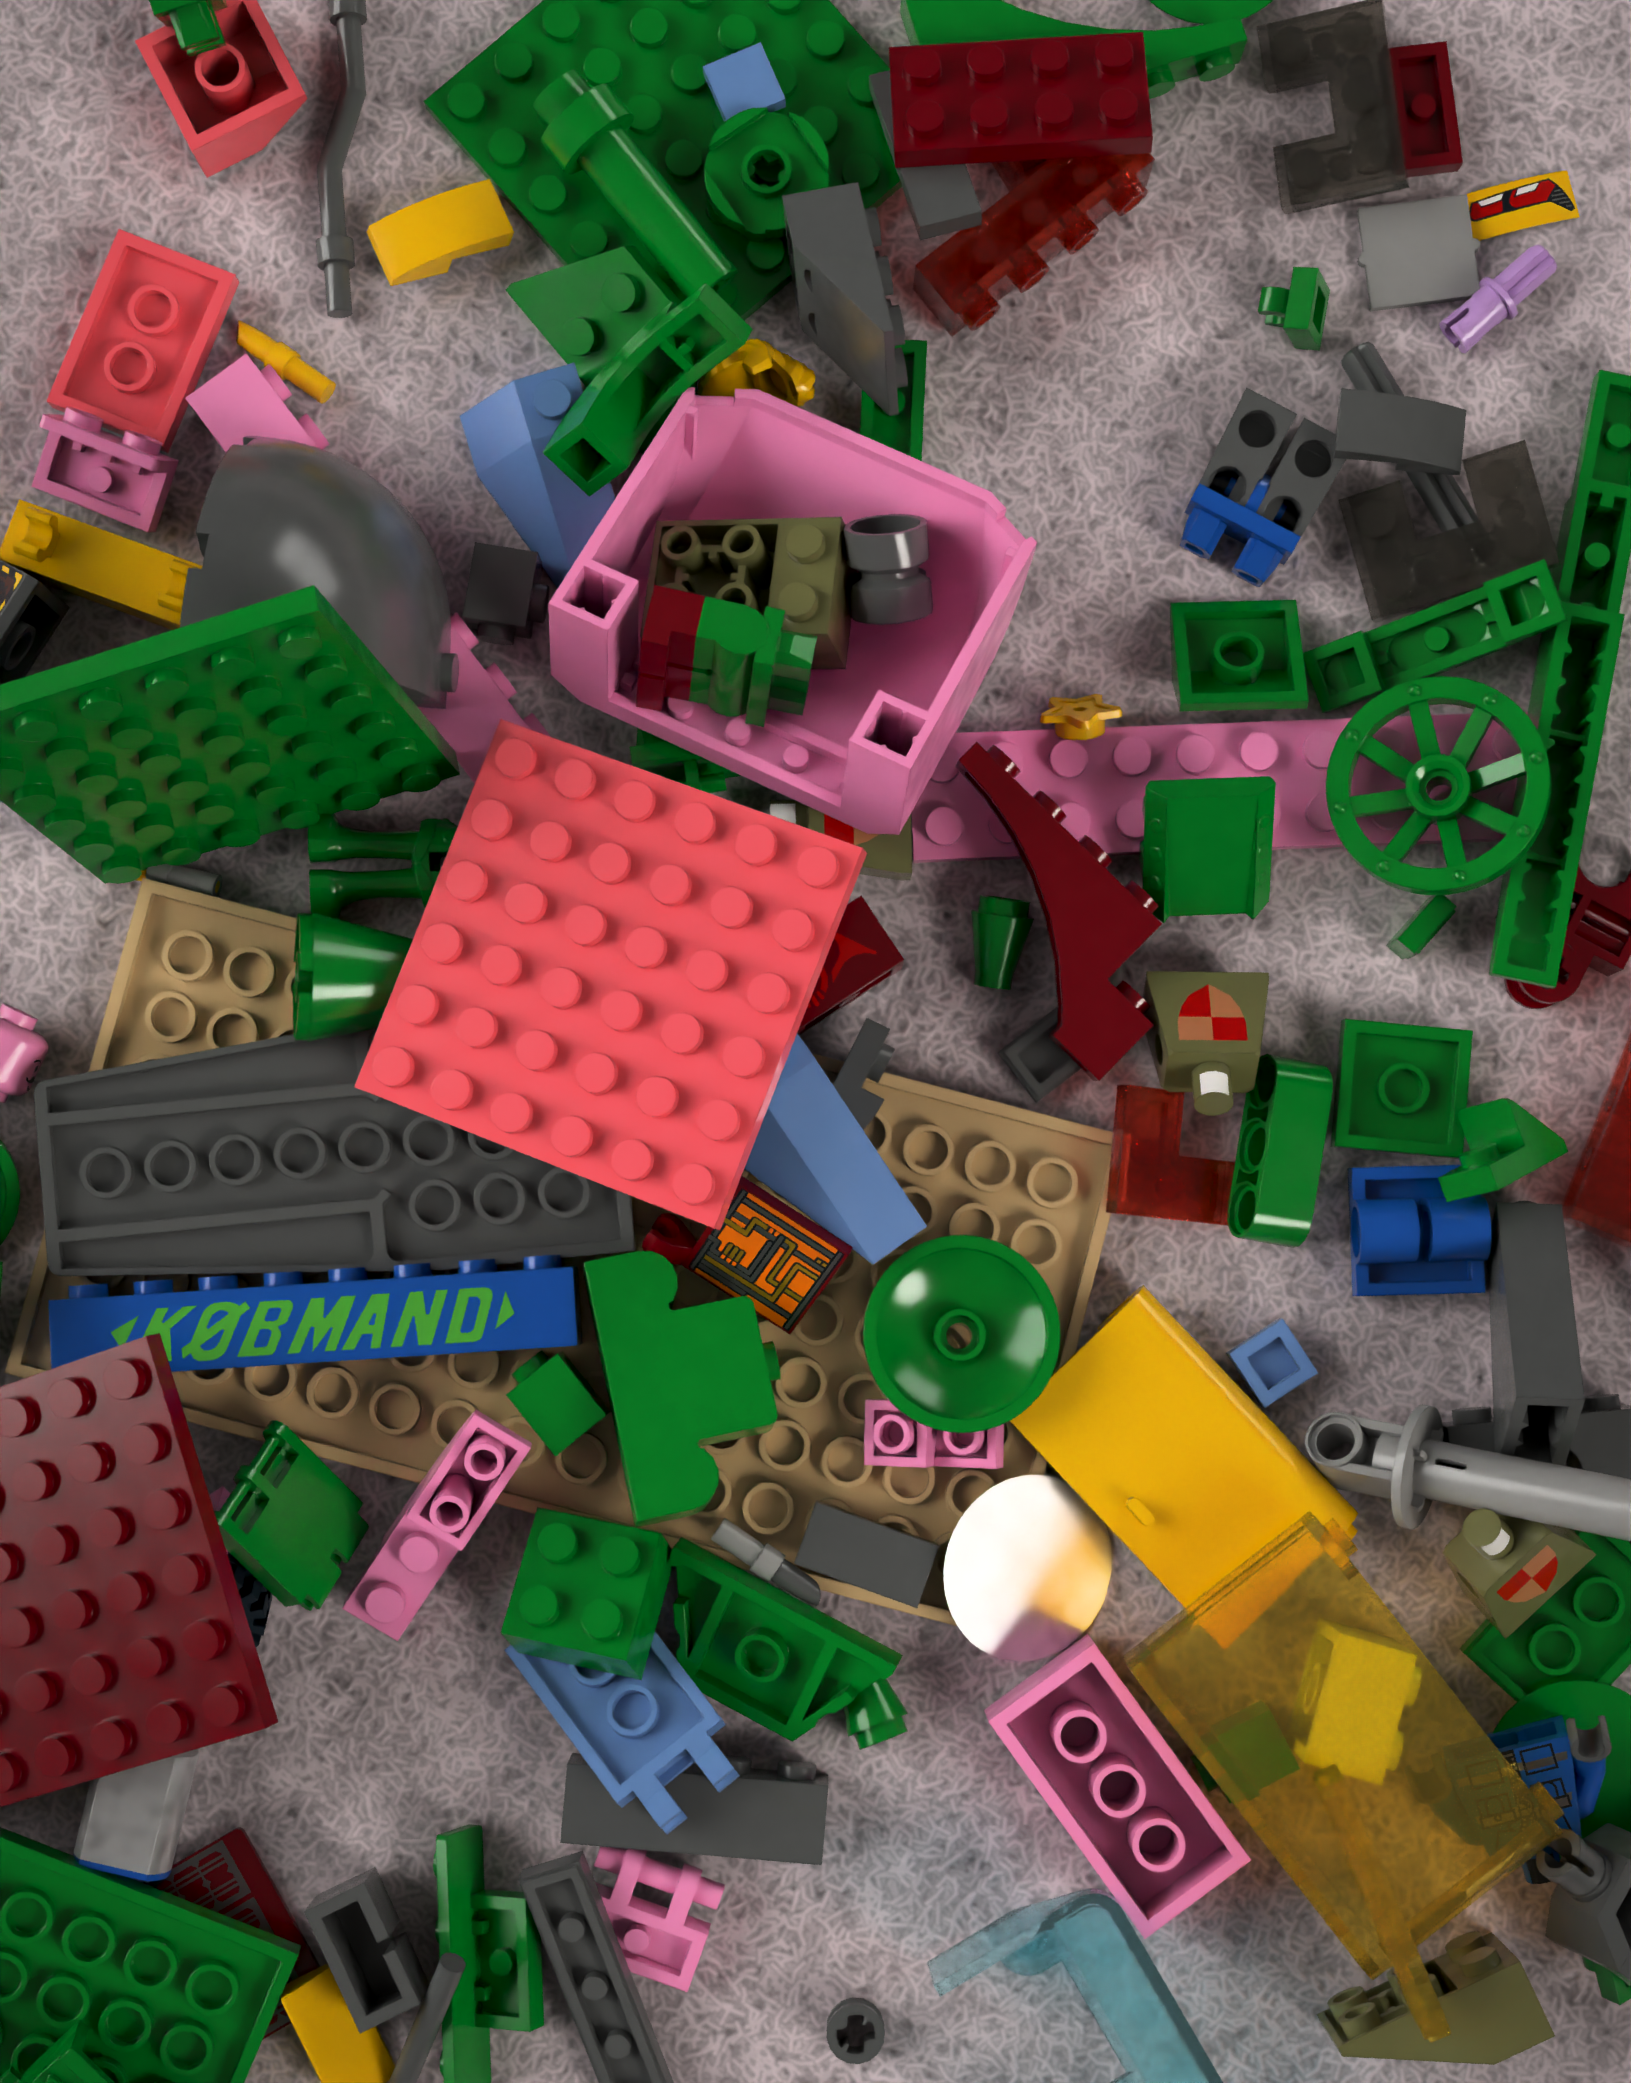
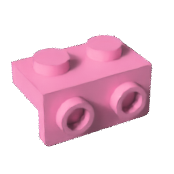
M66 407L64 415L43 414L39 427L48 430L49 433L31 487L145 532H156L179 462L177 459L160 453L163 443L130 430H125L123 438L101 430L104 422L102 418L72 407Z

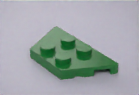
M622 246L511 283L506 289V292L567 364L575 363L579 379L586 387L619 350L654 316L673 300L678 305L681 303L679 298L635 246ZM696 381L690 387H695V395H698ZM680 396L660 417L639 448L642 455L649 447Z
M683 1537L674 1545L670 1553V1565L676 1566L678 1598L673 1603L674 1626L680 1636V1646L676 1651L677 1661L703 1694L791 1742L815 1727L819 1719L829 1713L834 1714L854 1701L859 1692L880 1678L885 1680L891 1676L903 1656Z

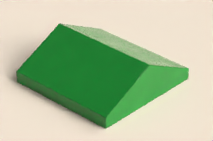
M1296 600L1170 603L1172 683L1180 712L1308 708L1309 697Z

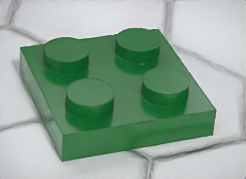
M1355 1019L1341 1020L1331 1147L1459 1159L1458 1155L1463 1153L1465 1135L1458 1118V1111L1467 1108L1473 1031Z

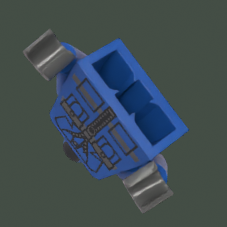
M1560 1715L1497 1733H1489L1442 1745L1445 1766L1441 1755L1438 1752L1430 1754L1433 1763L1430 1769L1416 1772L1411 1769L1410 1764H1406L1403 1768L1414 1798L1420 1802L1427 1803L1433 1813L1463 1840L1470 1844H1483L1491 1859L1499 1860L1518 1855L1526 1881L1531 1884H1543L1551 1881L1543 1876L1537 1868L1536 1854L1538 1849L1545 1851L1559 1862L1561 1860L1559 1853L1546 1845L1543 1840L1550 1833L1558 1829H1570L1581 1837L1580 1820L1594 1812L1606 1773V1757L1611 1753L1612 1746L1605 1716H1598L1599 1724L1589 1730H1581L1576 1728L1575 1718H1568L1565 1727L1563 1717Z

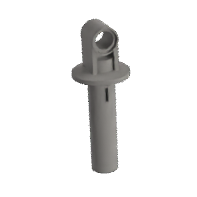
M1423 1404L1417 1406L1410 1414L1405 1426L1352 1416L1342 1412H1330L1314 1420L1307 1430L1305 1436L1306 1450L1321 1474L1337 1489L1391 1499L1393 1517L1399 1527L1407 1529L1417 1528L1423 1522L1434 1500L1472 1509H1490L1496 1514L1631 1542V1479L1443 1442L1442 1419L1437 1408ZM1345 1443L1354 1444L1353 1449L1347 1456L1338 1460L1329 1459L1336 1447Z

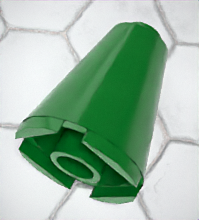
M311 912V914L298 913L294 945V962H296L295 983H293V1037L295 1041L312 1042L377 1029L413 939Z

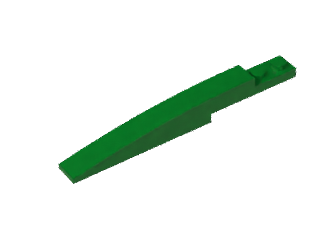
M1599 370L1593 378L1572 493L1565 503L1552 569V578L1568 621L1541 633L1527 714L1537 728L1547 752L1551 772L1550 804L1543 827L1527 853L1502 876L1489 975L1551 989H1554L1557 985L1625 614L1619 612L1631 552V376L1605 370ZM1526 775L1517 778L1512 815L1515 817L1519 816L1524 802L1527 784Z

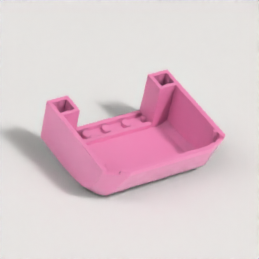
M689 387L680 396L548 603L551 675L580 702L867 834L899 835L955 735L996 656L1023 590L1037 541L1032 536L1025 539L1005 517L1006 507L992 492L759 389H735L734 397L695 395V387ZM888 514L915 515L927 520L929 559L918 567L925 570L926 576L931 580L932 613L925 618L899 624H865L851 619L846 669H811L802 716L768 709L764 727L746 724V714L738 717H726L716 713L707 704L670 697L664 698L662 711L636 707L642 639L640 632L656 521L842 517L846 525L851 521L864 517Z

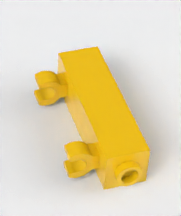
M20 499L0 547L1 561L27 573L39 582L170 630L180 628L188 568L202 569V566Z

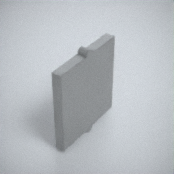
M1467 194L1358 208L1357 217L1362 253L1357 263L1360 267L1365 268L1370 312L1468 300L1480 289L1475 256L1480 247V242L1478 239L1473 238Z

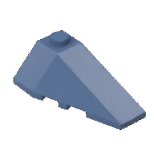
M574 362L513 380L460 415L478 478L495 499L529 549L538 552L543 569L557 589L615 500L611 482L589 497L543 454L557 427L583 393Z
M797 1033L744 1169L809 1216L811 1220L852 1246L853 1251L874 1265L925 1229L927 1225Z

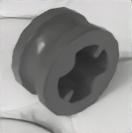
M852 1997L839 2002L831 2010L827 2018L826 2038L830 2050L838 2059L850 2064H861L870 2061L880 2052L884 2044V2021L881 2012L873 2003L864 1998ZM861 2015L862 2025L865 2026L870 2021L874 2027V2031L864 2034L863 2045L849 2046L848 2036H845L842 2040L838 2037L837 2030L847 2027L848 2016Z

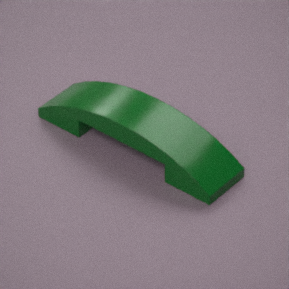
M1542 559L1483 583V587L1373 630L1367 632L1358 631L1304 652L1303 658L1322 713H1327L1376 697L1396 685L1415 679L1433 677L1533 637L1568 620L1547 561Z

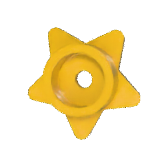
M1093 694L1078 699L1052 697L1048 703L1050 709L1041 713L1040 723H1054L1055 734L1058 737L1069 740H1087L1103 735L1105 733V720L1122 717L1121 707L1103 703L1101 694Z

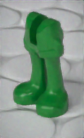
M334 813L320 814V820L316 824L308 825V854L311 864L334 863L338 860L353 858L411 860L412 865L411 868L358 872L310 869L309 891L311 912L338 919L343 907L355 901L375 898L422 899L423 907L425 908L440 872L441 857H446L458 826L447 818H430L421 821L419 830L366 831L352 829L340 824Z

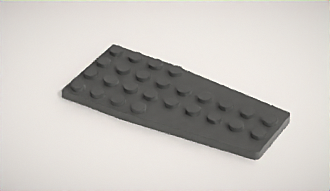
M377 1029L312 1042L295 1041L293 1035H287L43 1080L34 1089L47 1263L50 1271L57 1276L278 1273L294 1271L328 1272V1269L365 1267V1271H394L393 1265L430 1263V1270H447L459 1268L458 1261L495 1259V1264L524 1262L523 1257L560 1255V1258L637 1250L632 1197L630 1195L355 1088L354 1086Z

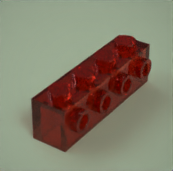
M1150 153L1051 159L982 213V225L960 230L915 265L913 290L951 337L965 326H968L971 331L980 328L1000 309L998 301L1014 288H1017L1020 293L1032 288L1049 271L1050 267L1047 263L1065 249L1070 255L1082 249L1098 233L1099 228L1096 225L1113 211L1120 217L1136 207L1148 193L1146 186L1154 164V157Z

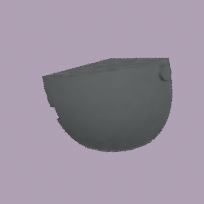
M261 436L243 437V445L233 444L222 458L213 476L202 507L196 535L201 554L204 557L202 569L188 568L180 627L315 585L417 707L446 709L447 692L456 691L459 676L458 655L450 653L451 618L448 594L433 548L407 508L387 488L365 471L347 460L318 447L291 440Z

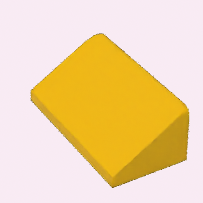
M328 1963L286 1984L281 1995V2002L321 2083H386L390 2080L396 2064L377 2026L359 2033Z

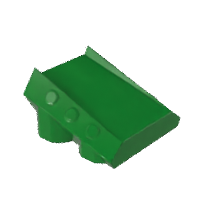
M1270 776L1155 780L1148 782L1143 798L1144 839L1140 842L1139 860L1143 882L1142 889L1157 903L1158 908L1152 914L1162 923H1165L1169 916L1247 914L1254 920L1269 902L1276 782Z

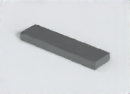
M580 1851L522 1869L518 1881L598 2082L674 2083L584 1852Z

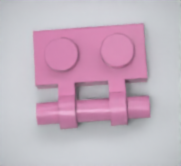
M600 1846L594 1867L617 1874L618 1876L614 1888L595 1883L630 1972L688 1992L711 1923L689 1916V1909L692 1902L717 1910L725 1884L702 1877L703 1869L684 1863L682 1869L649 1858L646 1856L647 1850ZM636 1882L673 1894L669 1907L666 1908L633 1896Z

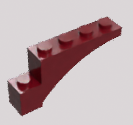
M976 742L958 760L955 767L985 799L1010 836L1030 875L1040 903L1054 960L1057 997V1027L1048 1037L1093 1081H1100L1154 1026L1143 1015L1150 1008L1145 999L1125 981L1122 980L1115 987L1108 979L1162 925L1152 914L1158 908V905L1134 881L1130 880L1123 886L1106 869L1112 863L1111 858L1090 837L1084 835L1077 841L1060 824L1066 818V815L1049 796L1041 790H1038L1033 796L1029 794L1014 779L1021 772L1020 769L1002 750L992 745L986 751Z

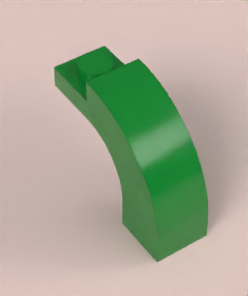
M707 283L679 305L673 300L641 328L593 379L565 415L545 447L543 454L590 497L630 467L646 436L666 410L699 378L742 347L753 329Z

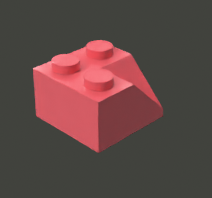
M226 0L228 7L215 11L226 45L220 48L189 56L186 50L183 51L180 48L173 25L168 27L165 25L135 40L184 138L207 178L262 151L307 100V96L257 0Z

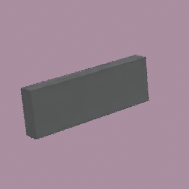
M890 70L869 75V90L895 164ZM966 164L896 168L920 240L982 225V210Z

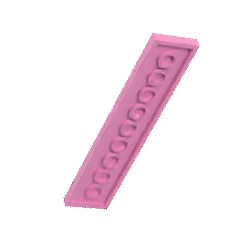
M1471 714L1431 715L1441 754L1450 755ZM1411 716L1395 717L1372 736L1413 764H1416L1421 759ZM1351 718L1105 727L1103 735L1087 740H1069L1058 737L1055 734V729L955 733L911 812L913 863L1021 859L1010 836L985 799L955 767L958 760L976 742L986 751L992 745L1002 750L1021 771L1014 779L1032 796L1038 790L1049 796L1066 815V818L1060 824L1077 841L1084 835H1087L1108 856L1139 855L1140 842L1144 839L1142 808L1145 787L1148 782L1181 779L1270 776L1276 782L1272 850L1344 847L1336 833L1328 811L1326 777L1329 760L1336 741ZM1493 720L1466 770L1471 772L1521 752L1509 733ZM1362 755L1359 756L1352 777L1351 797L1406 789L1405 783ZM1517 778L1473 794V797L1512 815ZM1446 785L1436 786L1431 790L1429 797L1432 800L1442 801L1450 795L1452 789ZM1406 810L1356 818V821L1364 835L1373 845L1387 846L1414 811ZM1463 816L1457 820L1462 843L1496 842L1504 838V835ZM1431 824L1416 844H1442L1438 825Z

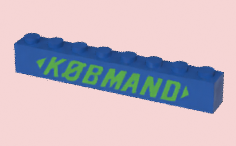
M560 1255L523 1257V1270L498 1271L495 1259L458 1261L459 1274L433 1276V1270H430V1263L393 1265L394 1278L368 1280V1271H365V1267L328 1269L329 1282L303 1284V1272L294 1271L263 1273L264 1287L238 1288V1275L198 1278L199 1291L174 1292L173 1279L133 1282L134 1295L109 1296L108 1284L68 1286L69 1299L48 1300L51 1369L158 1333L161 1335L172 1372L578 1346L583 1344L578 1266L562 1267Z

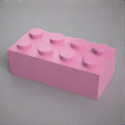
M1088 1634L984 1709L989 1724L1144 1939L1251 1861L1233 1833Z

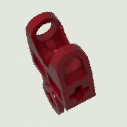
M1578 865L1557 985L1554 989L1504 979L1505 988L1516 1003L1529 1009L1546 1008L1573 995L1580 986L1588 967L1607 977L1624 969L1631 955V869L1624 882L1619 881L1617 886L1603 887L1588 880Z

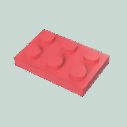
M118 229L49 393L47 402L52 408L64 413L66 407H72L98 416L104 420L103 428L124 436L125 430H130L154 438L163 443L161 451L168 453L189 404L185 398L194 392L239 285L236 275Z

